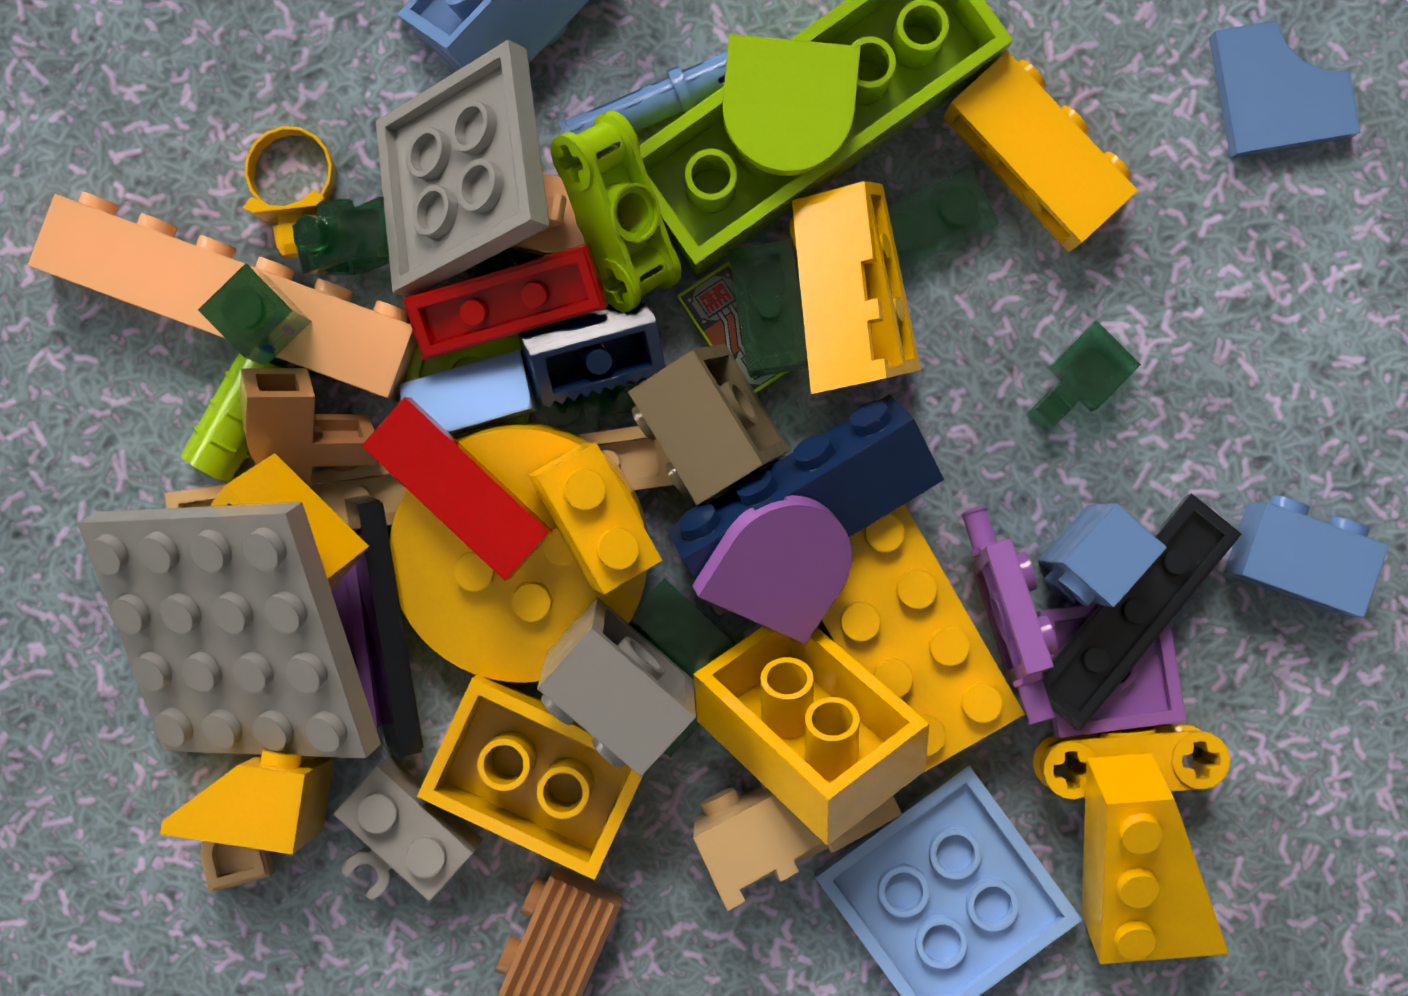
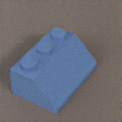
M410 0L397 16L455 71H458L506 40L526 48L528 63H530L544 47L555 43L566 31L567 23L587 2L592 0Z

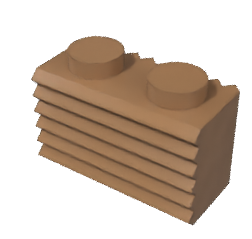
M554 866L548 881L535 877L520 913L531 917L523 939L521 940L510 935L495 969V972L506 976L498 995L582 996L621 907L623 895L557 866Z

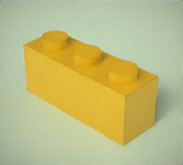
M1007 50L950 103L943 118L1070 253L1138 190L1130 182L1132 175L1125 163L1109 151L1103 153L1087 136L1089 130L1082 117L1069 106L1063 105L1060 107L1044 90L1046 84L1038 70L1026 60L1020 59L1017 61Z

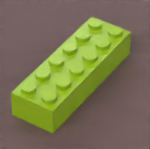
M845 0L791 38V40L861 46L855 111L849 134L836 154L808 173L794 176L770 174L757 169L736 149L725 131L723 123L724 86L639 145L640 154L653 192L659 201L660 212L669 239L694 275L698 276L793 209L792 200L816 193L976 80L1008 50L1013 39L985 0Z

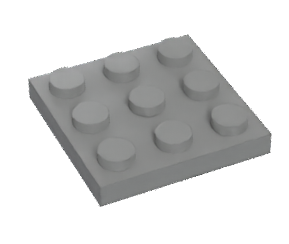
M506 40L376 121L393 293L408 296L428 290L550 227L526 48Z

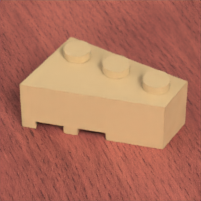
M761 783V785L740 795L737 794L734 787H731L702 801L700 805L704 812L694 816L693 839L728 912L746 902L740 891L741 889L775 874L778 881L782 882L799 872L796 863L828 848L830 852H836L897 818L902 813L894 796H892L827 846Z

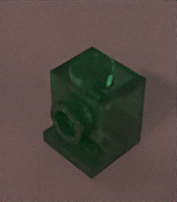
M379 196L356 207L351 199L323 202L315 207L316 215H303L292 225L302 275H359L389 264L384 197Z

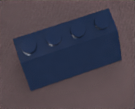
M889 394L880 400L861 405L851 414L849 419L823 435H815L805 439L797 445L793 453L770 467L756 470L746 475L738 482L735 488L709 504H700L691 508L681 517L679 522L667 528L666 531L696 580L732 523L743 512L752 507L754 510H757L770 503L783 501L785 496L791 495L811 498L827 507L842 524L848 537H851L942 482L944 478L915 419ZM709 602L718 617L729 611Z

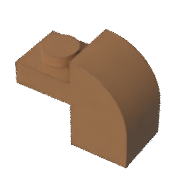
M241 368L240 412L247 447L256 465L275 453L310 488L312 467L324 466L334 471H349L357 466H377V460L361 446L374 432L369 414H314L315 394L307 368Z

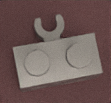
M392 756L377 765L333 814L368 846L355 852L345 862L341 873L347 878L359 865L368 864L372 866L377 872V882L369 889L366 896L373 900L390 886L395 870L430 902L474 853L483 839L458 816L416 797L422 784Z

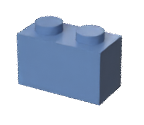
M1272 495L1270 502L1247 504L1238 530L1242 535L1232 547L1223 574L1339 615L1365 617L1389 545L1368 538L1370 528L1356 521L1331 516L1328 524L1308 517L1307 514L1310 506L1287 497Z
M1118 503L1087 505L1038 561L1050 571L1044 578L1045 582L1069 603L1074 604L1078 601L1086 607L1091 603L1115 607L1167 547Z

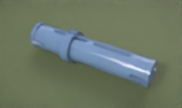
M728 49L724 53L682 71L677 65L666 70L668 75L666 78L566 121L565 119L559 121L562 132L578 134L592 127L596 117L609 110L617 111L623 115L633 126L635 132L681 112L685 114L724 86Z

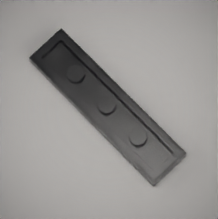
M1191 493L1185 496L1154 534L1167 548L1115 607L1096 604L1061 646L1058 653L1051 658L1054 667L1044 672L1046 679H1043V683L1052 710L1074 729L1082 730L1242 534Z
M368 495L346 498L344 500L349 527L369 545L355 565L385 743L399 757L421 753V748H424L384 505L380 500Z

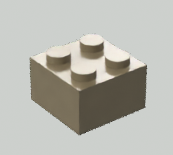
M726 344L693 349L628 391L636 405L633 407L632 413L637 425L650 440L654 441L657 439L670 460L666 465L670 479L684 496L691 495L696 505L729 489L746 475L760 470L791 451Z

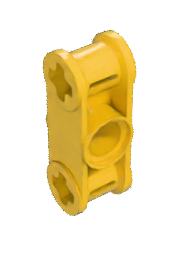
M1179 724L1147 726L1055 738L1054 735H1051L1039 742L1035 748L1032 757V767L1035 776L1043 785L1049 787L1052 792L1063 798L1080 799L1085 798L1086 763L1089 757L1152 753L1172 792L1204 790L1215 787L1224 780L1229 771L1230 755L1227 746L1217 736L1191 725ZM1194 746L1202 749V757L1192 759L1190 768L1182 763L1183 755L1192 754ZM1065 753L1078 760V767L1068 769L1067 779L1053 771L1054 765L1064 763Z

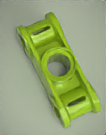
M609 110L598 115L592 127L578 134L565 132L555 137L551 143L553 165L563 181L575 214L576 224L582 233L585 244H590L608 303L618 311L629 312L638 307L641 297L658 287L667 289L677 284L681 278L682 271L680 260L671 245L660 212L659 201L653 192L640 154L638 137L629 121L619 112Z

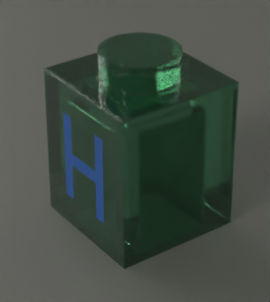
M247 263L198 309L244 358L264 366L270 363L312 322L267 275Z

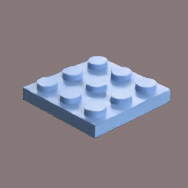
M966 762L901 808L902 815L866 834L814 872L816 880L901 996H980L1082 921L1079 914Z

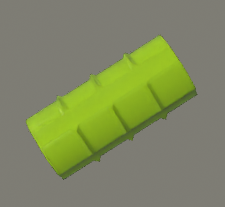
M246 346L241 348L229 371L224 372V380L214 397L208 399L210 404L198 425L193 426L194 432L180 455L183 460L196 469L228 483L234 479L245 458L250 457L240 412L241 368H285L271 358Z

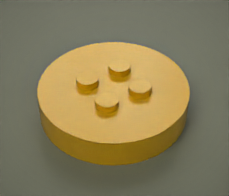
M519 422L506 423L474 431L457 441L553 530L551 535L514 576L504 581L409 490H406L394 517L390 534V548L400 607L420 638L445 660L465 671L492 680L525 683L539 681L546 653L597 597L629 624L640 603L645 587L647 570L605 595L592 589L528 477V474L579 445L589 442L569 431L549 425ZM602 452L648 534L644 512L637 494L621 469L610 457Z

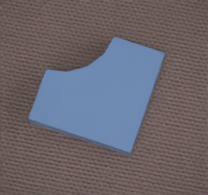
M1277 20L1217 30L1209 37L1230 158L1347 139L1361 133L1350 71H1326L1303 61L1286 44Z

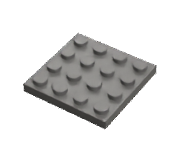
M302 502L94 512L77 522L87 549L88 558L96 572L110 609V616L118 630L132 667V674L138 683L153 722V729L159 738L163 751L261 755L262 749L266 748L271 751H284L301 756L367 758L381 745Z

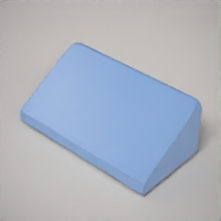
M521 350L399 384L401 400L404 397L412 398L452 436L538 411Z

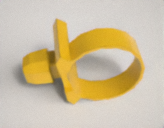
M282 126L264 133L253 143L246 156L244 175L249 190L255 198L250 197L242 208L267 224L278 223V225L273 226L276 247L283 257L287 259L309 257L312 255L315 247V226L308 222V219L331 217L338 211L328 201L336 187L337 168L332 153L316 135L300 127ZM289 135L306 136L317 142L324 149L328 162L327 182L321 193L319 194L316 190H313L301 201L286 206L267 204L259 195L254 180L256 162L262 151L274 140Z

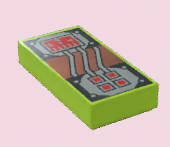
M729 261L677 295V300L707 345L726 344L756 394L798 366Z

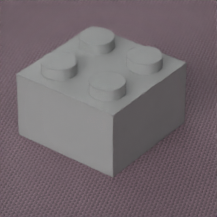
M598 597L546 653L537 687L544 694L541 697L543 705L554 717L564 724L571 725L576 721L594 737L592 744L598 753L617 768H622L626 764L639 776H642L696 718L693 678Z

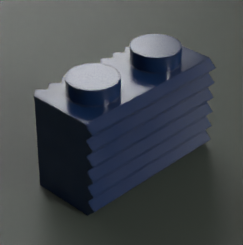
M642 300L638 307L629 312L618 311L609 304L606 309L518 333L529 380L542 404L549 408L555 400L563 404L567 397L575 401L579 394L588 397L592 390L600 394L604 387L613 390L617 383L624 387L629 380L638 383L642 376L648 379L654 373L666 367L655 316Z

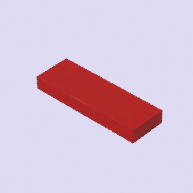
M589 243L411 294L402 299L423 361L606 309L609 305Z
M404 397L361 445L504 581L511 579L553 532L544 521L410 397Z

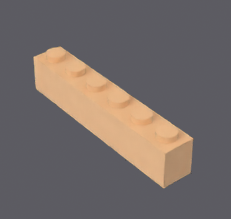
M83 191L78 202L54 194L28 266L399 403L401 398L399 384L406 382L407 369L417 344L406 310L379 300L376 301L373 310L351 303L353 291L319 278L314 289L292 281L295 270L263 257H258L255 267L233 259L237 250L234 247L203 235L199 236L196 245L174 238L178 227L143 213L140 214L137 224L116 216L120 206ZM284 325L296 330L292 335L286 333L273 346L278 348L274 353L261 348L265 343L272 345L285 332L281 330Z

